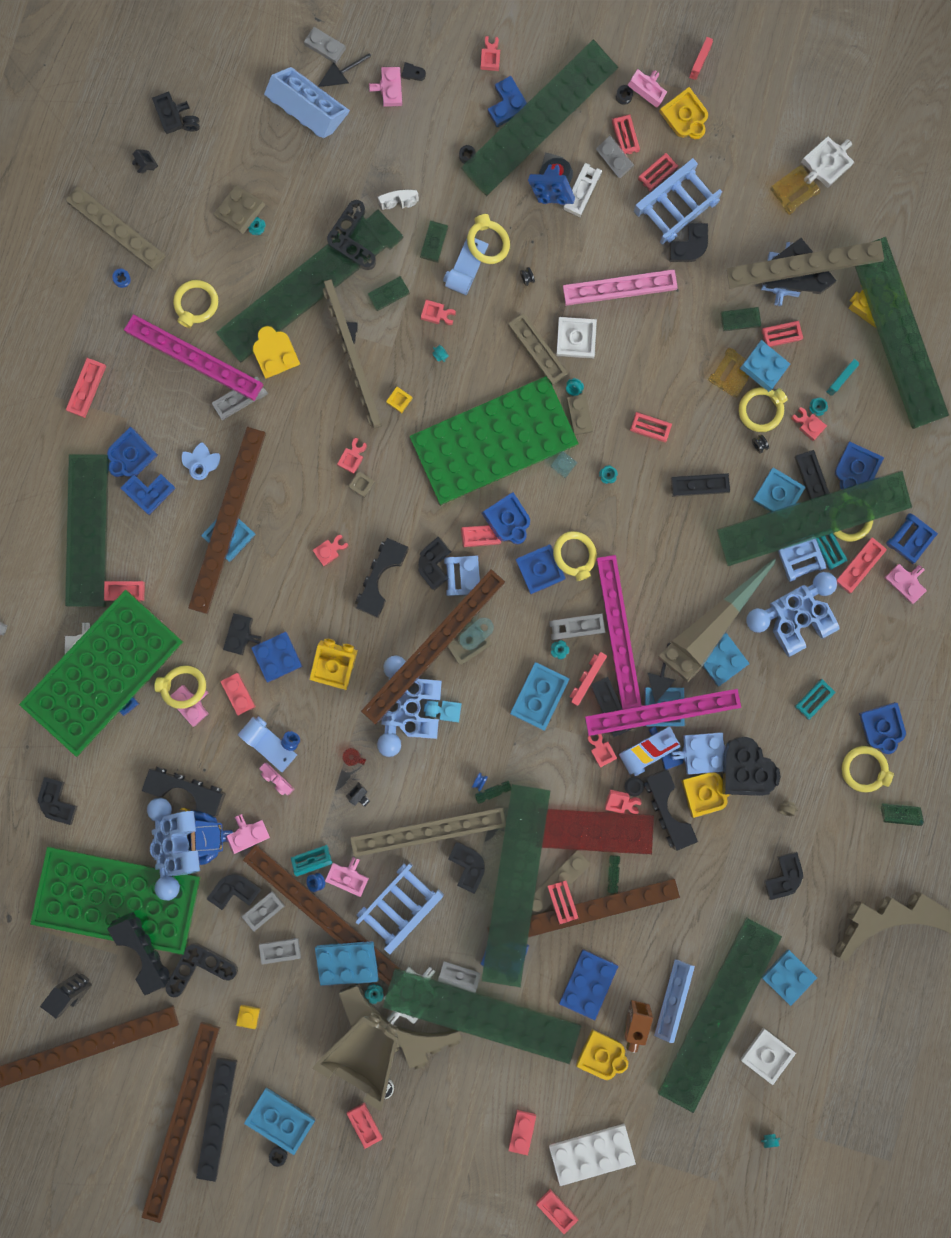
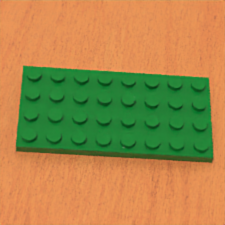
M546 376L410 435L412 444L440 506L579 444L555 390Z
M125 590L19 705L73 755L78 757L184 641L128 590Z
M49 846L46 849L30 925L114 941L107 930L113 920L134 912L136 917L141 920L142 928L149 935L154 949L184 955L201 876L192 874L173 876L177 879L180 889L175 898L167 901L160 899L155 893V883L160 878V870H155V867Z

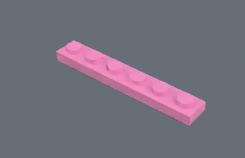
M675 270L563 285L565 306L673 291L677 290L678 287Z

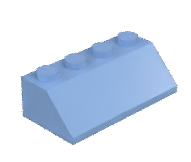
M292 67L271 75L264 93L272 103L279 105L287 114L294 116L302 125L307 126L314 131L315 135L322 138L333 134L350 111Z

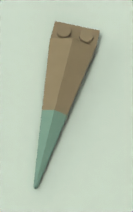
M776 558L676 637L659 655V659L688 683L701 670L736 616L773 567Z

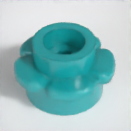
M256 217L248 227L249 232L253 235H261L266 224L264 220Z
M440 344L436 348L433 347V356L438 362L441 360L445 362V359L449 357L446 350Z
M569 379L566 383V391L572 396H577L584 390V385L579 379Z
M819 397L811 400L809 409L812 414L821 416L828 410V404L825 399Z
M607 465L600 470L599 476L603 483L612 484L617 480L618 472L612 466Z
M562 640L551 645V655L554 658L564 659L566 654L569 653V647Z
M371 984L365 991V998L371 1004L381 1002L384 997V990L380 985Z
M775 1134L764 1135V1139L761 1140L764 1148L780 1146V1138H776Z

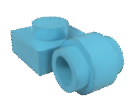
M427 701V704H424L425 716L436 717L437 714L441 713L440 720L459 722L462 703L442 701V707H440L438 702Z

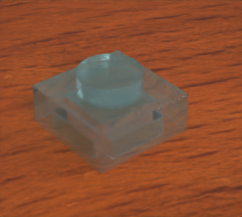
M562 451L552 463L551 468L566 478L577 465V462Z

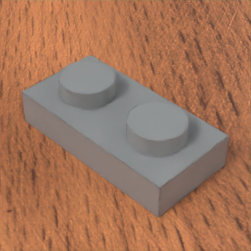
M313 27L304 41L305 46L335 64L346 49L344 44L316 27Z
M611 136L596 148L618 178L624 176L634 166Z
M272 891L245 913L242 918L254 932L285 905L275 892Z
M299 938L259 944L261 964L301 958Z
M443 962L438 982L475 993L481 973Z

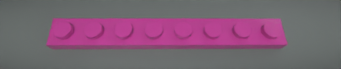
M134 314L124 328L127 334L252 401H255L264 386L262 382Z
M616 555L600 557L596 560L622 709L640 707L642 705Z
M738 689L586 716L585 722L588 736L738 709L741 708Z

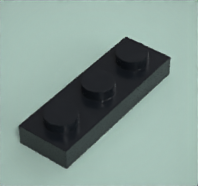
M811 450L796 455L795 460L813 510L832 504L833 501L815 451Z
M729 473L671 477L672 497L730 493Z
M608 677L590 685L602 714L623 710ZM631 728L613 731L611 734L614 738L630 731Z

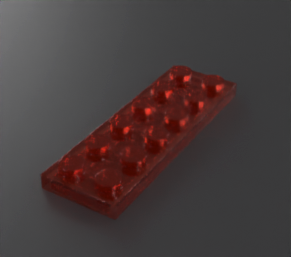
M538 808L536 847L652 855L654 815Z

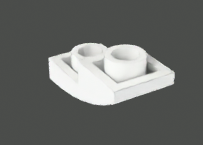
M399 190L379 196L378 201L382 210L386 208L391 209L398 202L403 209L414 206L419 201L417 190Z

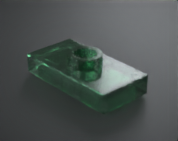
M379 209L364 221L389 250L404 238L400 231Z
M430 221L420 258L439 262L449 228L448 225Z
M399 276L368 293V296L376 311H379L409 295L410 292L402 277Z
M759 307L722 311L720 313L723 332L761 327Z
M882 803L883 822L915 826L923 825L924 819L921 807Z

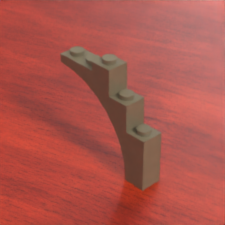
M915 892V894L909 897L907 907L886 896L885 899L883 898L879 902V910L877 912L856 901L855 904L853 903L850 906L847 917L854 922L847 927L845 931L846 936L843 941L837 944L835 956L847 962L853 952L866 939L879 931L897 925L923 924L939 928L951 934V911L919 892Z
M359 983L340 990L339 995L352 1028L364 1016H370L371 1013L379 1015L381 1021L386 1024L390 1023L365 998ZM393 1024L398 1028L395 1052L399 1050V1047H402L410 1069L413 1067L415 1069L424 1067L429 1059L427 1053H438L442 1050L441 1047L449 1045V1047L455 1046L462 1039L460 1028L446 1032L424 1033L415 1032Z

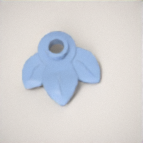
M200 443L193 453L183 452L182 463L189 469L190 475L195 480L205 479L210 471L218 467L220 462V454H210L204 443ZM198 468L203 469L201 474L196 473Z

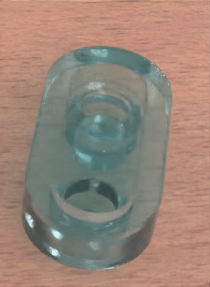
M488 618L478 619L461 635V646L466 650H473L492 634L494 629L492 621ZM483 624L487 625V631H482L480 626ZM468 637L473 638L472 644L466 643Z

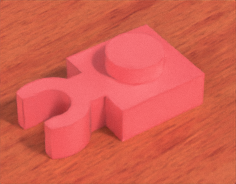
M488 36L485 37L486 49H482L481 70L499 71L500 50H497L499 45L498 37L495 38V43L493 44L488 42Z
M426 300L421 320L439 324L441 319L447 325H453V320H449L447 316H455L456 311L453 309L445 311L443 310V304Z
M800 407L798 412L801 413L802 417L798 418L794 414L791 418L794 422L801 423L802 426L799 429L814 441L827 425L814 414L808 417L806 410Z
M357 438L352 441V450L346 448L337 463L339 467L352 474H355L363 460V456L359 454L367 448L366 443L360 448L356 447Z
M342 535L336 536L332 544L327 540L313 550L323 566L339 557L338 550H344L349 546L347 543L344 545L338 544V541L343 538Z
M597 734V741H593L588 736V742L595 746L591 752L600 768L617 759L609 742L602 743V734Z
M610 790L605 803V810L624 814L625 809H628L631 813L638 814V808L633 807V805H641V799L637 797L629 799V793Z

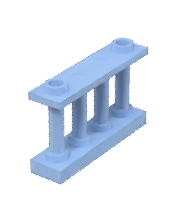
M694 158L635 205L634 213L638 217L643 213L647 214L664 233L660 241L662 245L667 241L669 243L677 237L676 233L709 206L713 208L720 201L719 198L722 191L719 189L712 194L695 174L698 163ZM684 179H690L707 199L700 206L681 186V182ZM671 190L676 191L691 208L692 212L685 218L667 198V193ZM657 201L662 203L678 221L673 228L670 229L652 209V205Z
M411 863L408 865L403 864L397 870L399 875L367 909L363 907L356 915L358 917L356 920L358 925L362 920L366 921L386 940L385 943L387 945L384 950L389 954L394 951L444 896L439 889L436 892L430 891L409 871L413 866ZM403 876L425 896L427 902L422 907L420 905L417 906L396 886ZM389 891L412 911L411 914L414 916L409 921L401 918L383 900ZM376 905L399 926L400 931L396 935L390 934L369 914Z

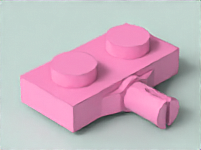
M381 67L380 83H369V92H381L383 106H402L400 67Z
M637 69L628 86L657 108L667 93L656 82L659 72L656 74L657 71H652L651 76H647Z
M897 564L884 577L911 604H914L927 591L917 579L925 571L920 565L912 572H908L900 564Z
M182 685L171 697L177 701H185L195 694L191 693L185 685ZM205 690V693H204L203 697L201 698V700H202L207 694H209L208 691ZM201 701L189 708L178 709L193 727L209 714L202 706Z
M264 763L259 768L262 771V777L268 782L270 780L271 782L273 781L276 784L275 789L281 795H290L295 790L268 763Z
M242 814L234 817L239 828L234 833L225 836L233 854L270 838L263 820L246 825Z
M352 857L349 867H342L333 863L325 882L361 897L369 878L356 871L360 859Z

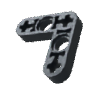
M353 200L329 232L327 242L331 249L364 270H371L376 265L375 255L349 238L365 215L364 203L360 200ZM358 206H360L361 212L356 211V213L353 215V207L357 208ZM343 221H350L352 223L349 229H343L341 224ZM339 231H340V232H341V235L339 236V241H340V242H339V243H338V242H335V243L333 244L332 238H335V239H336V238L338 237ZM349 246L357 248V252L353 255H349L346 250ZM360 253L366 259L371 257V263L367 262L364 264V259L359 256Z
M192 943L185 949L184 955H182L166 985V992L173 998L180 996L187 987L197 966L226 981L232 980L237 975L238 967L234 962L208 948ZM194 948L198 949L197 953L199 954V956H194L191 962L184 960L185 958L187 960L190 958L192 954L190 950H193ZM210 956L216 959L217 963L214 967H209L206 964V959ZM222 961L224 963L222 967H232L231 971L233 972V974H229L228 976H226V971L224 969L220 968L219 972L216 971V969L220 966V963ZM182 965H187L190 968V973L186 976L180 973ZM178 979L185 980V983L181 981L178 985L180 991H172L173 987L171 985L177 983Z

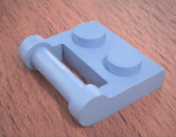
M815 536L778 549L789 582L796 580V577L819 569L821 571L826 569V564ZM815 557L816 562L796 570H793L791 566Z
M478 555L444 558L447 577L449 578L447 579L448 590H446V595H468L480 582ZM454 564H460L461 589H456Z

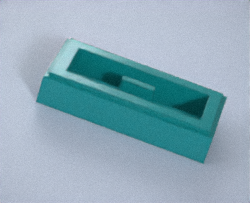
M854 359L849 363L826 391L830 396H833L859 366V362Z
M830 527L814 535L829 570L848 561ZM827 533L829 539L831 540L835 550L837 551L841 559L840 561H838L833 549L831 548L824 534ZM819 537H820L821 540L823 541V543H824V545H825L827 551L829 552V554H830L832 560L834 561V564L832 563L831 559L829 558V556H828V554H827L825 548L823 547V545H822V543H821Z
M820 679L794 707L810 720L836 692L823 679ZM821 685H823L824 687L803 708L802 705L817 691V689ZM828 690L829 693L808 713L807 710Z
M328 845L291 857L295 876L297 877L333 864Z

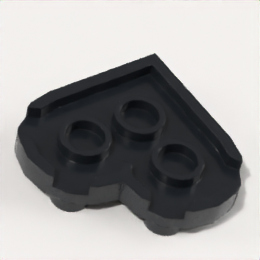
M742 736L729 740L724 752L722 794L769 795L779 785L781 778L780 769L776 767L770 758L763 757L762 749L754 739Z

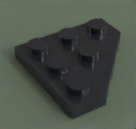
M799 238L771 260L813 253V251L802 238ZM829 271L764 282L763 285L768 289L780 288L786 289V291L813 292V294H821L835 284L837 280Z

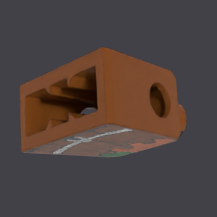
M630 1001L624 1029L627 1041L626 1049L628 1051L638 1052L639 1045H646L653 1020L650 1004Z

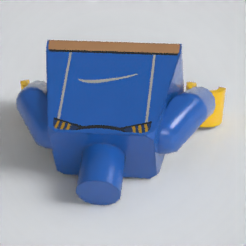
M181 808L180 810L194 811L196 832L187 835L189 842L188 851H198L199 865L208 864L218 856V852L223 851V842H228L225 836L232 834L233 831H222V823H218L216 817L197 810Z

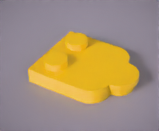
M690 87L659 110L677 136L682 138L689 136L692 139H700L705 134L704 123L708 118V112Z
M269 326L259 330V340L254 343L253 352L265 379L300 365L286 333L276 332Z
M715 772L704 773L681 780L692 818L716 812L726 807L727 797L730 795L722 794L723 779L719 774Z
M592 1029L575 1065L601 1079L610 1080L616 1073L625 1072L629 1063L625 1056V1048L619 1041Z

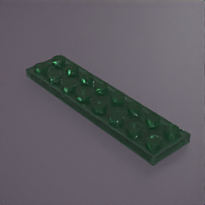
M69 454L66 607H106L104 583L106 581L109 458L105 454Z

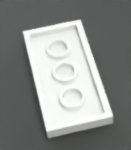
M625 1124L549 1145L560 1186L636 1165Z

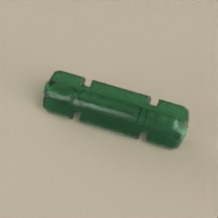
M505 781L501 785L498 784L484 790L485 792L483 793L481 791L475 794L477 803L480 804L485 802L486 799L490 800L497 797L502 792L511 791V784L509 781Z
M610 855L609 863L611 865L609 866L607 891L611 894H617L619 888L617 883H619L620 867H618V864H620V856Z

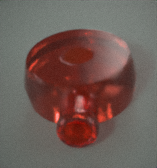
M348 748L343 752L342 759L346 765L355 766L358 763L365 765L366 759L360 757L357 749Z

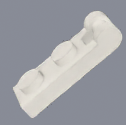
M584 164L572 189L575 196L574 204H565L563 210L581 217L601 176L602 170L598 168L593 169L589 164ZM588 174L592 176V179H589L585 176Z

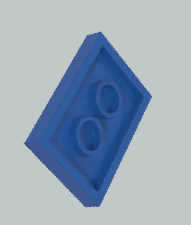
M582 949L559 1004L595 1020L618 969V965Z

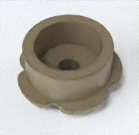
M783 801L778 806L780 808L779 813L785 816H795V811H798L795 803L790 801Z

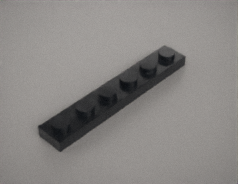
M217 1058L196 1179L213 1182L217 1180L237 1060Z

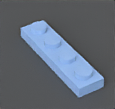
M680 960L674 961L654 1036L669 1043H674L695 967Z

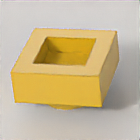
M396 387L386 403L402 414L413 397L399 387Z
M241 1005L236 1026L256 1029L260 1008Z

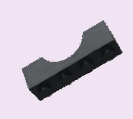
M389 538L385 542H381L378 552L381 553L378 559L373 560L370 567L373 571L370 577L366 576L363 587L365 589L356 598L355 604H357L356 608L379 619L386 600L379 592V579L387 569L402 566L409 550L408 546Z
M156 766L155 769H149L142 788L143 792L157 797H164L170 790L182 788L190 792L194 797L196 810L212 816L219 815L226 793L221 792L222 788L211 785L210 788L203 786L204 782L196 779L192 781L186 780V776L179 773H174V775L168 774L167 769Z
M664 769L645 777L646 782L643 783L645 790L648 794L651 793L653 800L651 804L654 811L659 812L661 818L658 821L662 830L666 829L668 836L666 840L669 847H673L674 850L678 851L697 843L698 840L691 824L676 821L668 811V797L676 788L669 770Z
M134 912L113 920L107 930L116 946L130 947L141 958L142 969L135 980L144 996L164 988L170 979L169 971L163 966L158 951L154 950L149 935L144 932L141 920L136 917Z
M74 974L56 985L40 1007L57 1019L69 1006L74 1007L81 1001L92 986L89 978L83 974Z

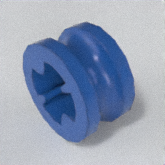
M125 269L114 271L112 278L116 286L120 288L127 287L131 281L129 273ZM121 274H124L126 280L119 282L117 277L119 275L121 277Z
M292 731L286 732L281 740L282 747L289 751H294L300 743L299 735Z
M479 772L472 788L476 787L480 792L488 776L483 777L482 773Z
M315 873L307 877L306 884L311 892L324 889L325 879L321 873Z

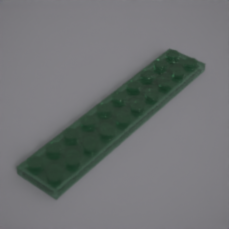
M593 39L471 157L461 169L487 197L619 67Z
M364 217L349 237L371 251L375 256L387 248V244ZM338 236L336 239H333V240H332V241H333V244H334L335 242H338V243L340 242V241H339V236ZM327 244L219 329L216 334L241 363L254 353L253 345L259 340L258 332L261 328L269 326L276 332L282 331L325 297L323 288H326L325 281L332 280L335 289L361 267L331 249ZM349 246L346 252L349 255H353L357 252V248ZM360 253L359 256L364 259V264L371 260V257L366 259L362 257V254Z
M886 237L875 241L881 240L884 260L882 262L855 266L911 427L915 429L947 417L949 413Z
M900 470L716 530L726 564L731 566L912 508L903 471Z
M512 784L481 981L521 988L551 790Z
M747 917L745 918L658 1091L660 1096L692 1113L695 1112L782 938L781 935Z
M394 968L383 1003V1008L567 1064L571 1062L581 1025L476 992L463 990Z

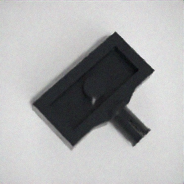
M169 91L152 97L166 135L183 129L180 112L190 109L188 102L176 105Z
M233 613L223 650L243 655L245 646L249 641L260 644L261 636L251 634L253 618Z

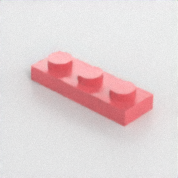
M89 358L86 359L67 405V412L86 418L106 369L105 364Z
M873 537L870 538L836 579L837 584L849 594L852 593L887 549Z
M602 652L598 655H593L589 662L592 666L588 672H583L579 679L582 683L579 688L575 687L569 696L572 698L570 703L575 706L579 705L607 655Z

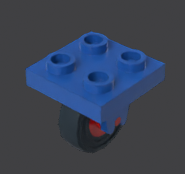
M552 158L542 165L539 174L529 175L528 182L539 203L574 204L575 196L569 185L573 178V170L567 160Z

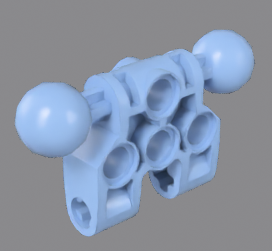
M829 572L819 573L815 576L812 585L808 587L802 585L771 602L770 608L766 610L756 608L750 611L746 618L747 626L753 632H764L768 629L770 621L776 618L773 633L788 657L806 648V644L800 634V628L808 627L812 624L821 639L840 629L828 603L813 598L818 594L829 596L835 592L837 588L836 578ZM790 597L795 600L794 607H790L788 604ZM816 605L821 608L819 615H816L814 612ZM799 614L804 616L802 624H799L797 621ZM783 623L788 627L786 633H782L780 629Z
M397 655L391 656L384 662V673L389 680L406 662L402 657ZM417 679L415 683L418 685V692L411 694L407 690L397 701V710L394 712L388 711L381 721V725H385V731L377 742V749L383 756L393 757L401 750V740L396 735L397 726L408 737L437 739L439 719L420 718L418 716L421 709L419 701L421 699L440 700L442 681ZM409 702H414L417 705L416 712L409 713L406 710ZM408 721L413 722L416 727L411 733L405 730V724Z
M158 797L150 801L147 806V814L152 821H155L156 828L151 830L154 839H152L150 845V853L157 862L155 870H160V878L155 883V893L160 899L169 901L177 896L180 889L177 879L173 876L187 875L200 871L198 851H188L189 842L187 835L196 832L194 811L171 814L172 807L167 799Z

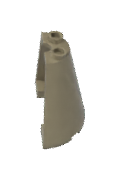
M371 1013L370 1016H364L312 1069L328 1079L334 1074L341 1077L367 1094L363 1101L381 1111L384 1105L397 1045L398 1028L393 1024H386L381 1021V1017L375 1013Z

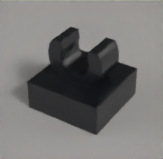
M136 149L133 156L135 159L132 161V164L140 165V168L137 170L138 173H145L147 170L154 171L158 167V164L148 150Z
M359 782L346 795L348 801L354 806L360 802L366 807L370 802L365 796L368 791Z

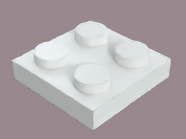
M559 317L556 356L594 358L597 319Z
M762 1028L740 1060L773 1085L796 1053L766 1029Z

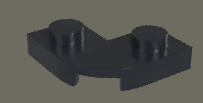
M689 223L688 242H670V262H694L705 253L708 247V223Z
M439 536L420 552L419 555L421 556L418 564L420 575L434 591L449 579L438 563L452 552Z
M44 777L38 795L41 811L50 820L72 825L77 806L59 801L65 782Z
M456 841L448 860L465 867L457 886L475 894L485 872L484 860L477 851Z
M798 852L777 856L782 876L764 880L769 900L792 895L799 888L803 879V870Z
M231 874L218 882L207 897V900L223 910L233 895H235L250 906L262 889L243 875Z

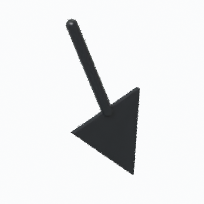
M371 54L365 55L342 70H339L333 62L318 87L349 84L343 73L370 58Z
M664 662L660 676L648 673L655 703L675 681L674 679L664 677L666 668Z

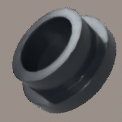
M631 777L625 782L624 788L630 796H639L644 790V784L641 779Z

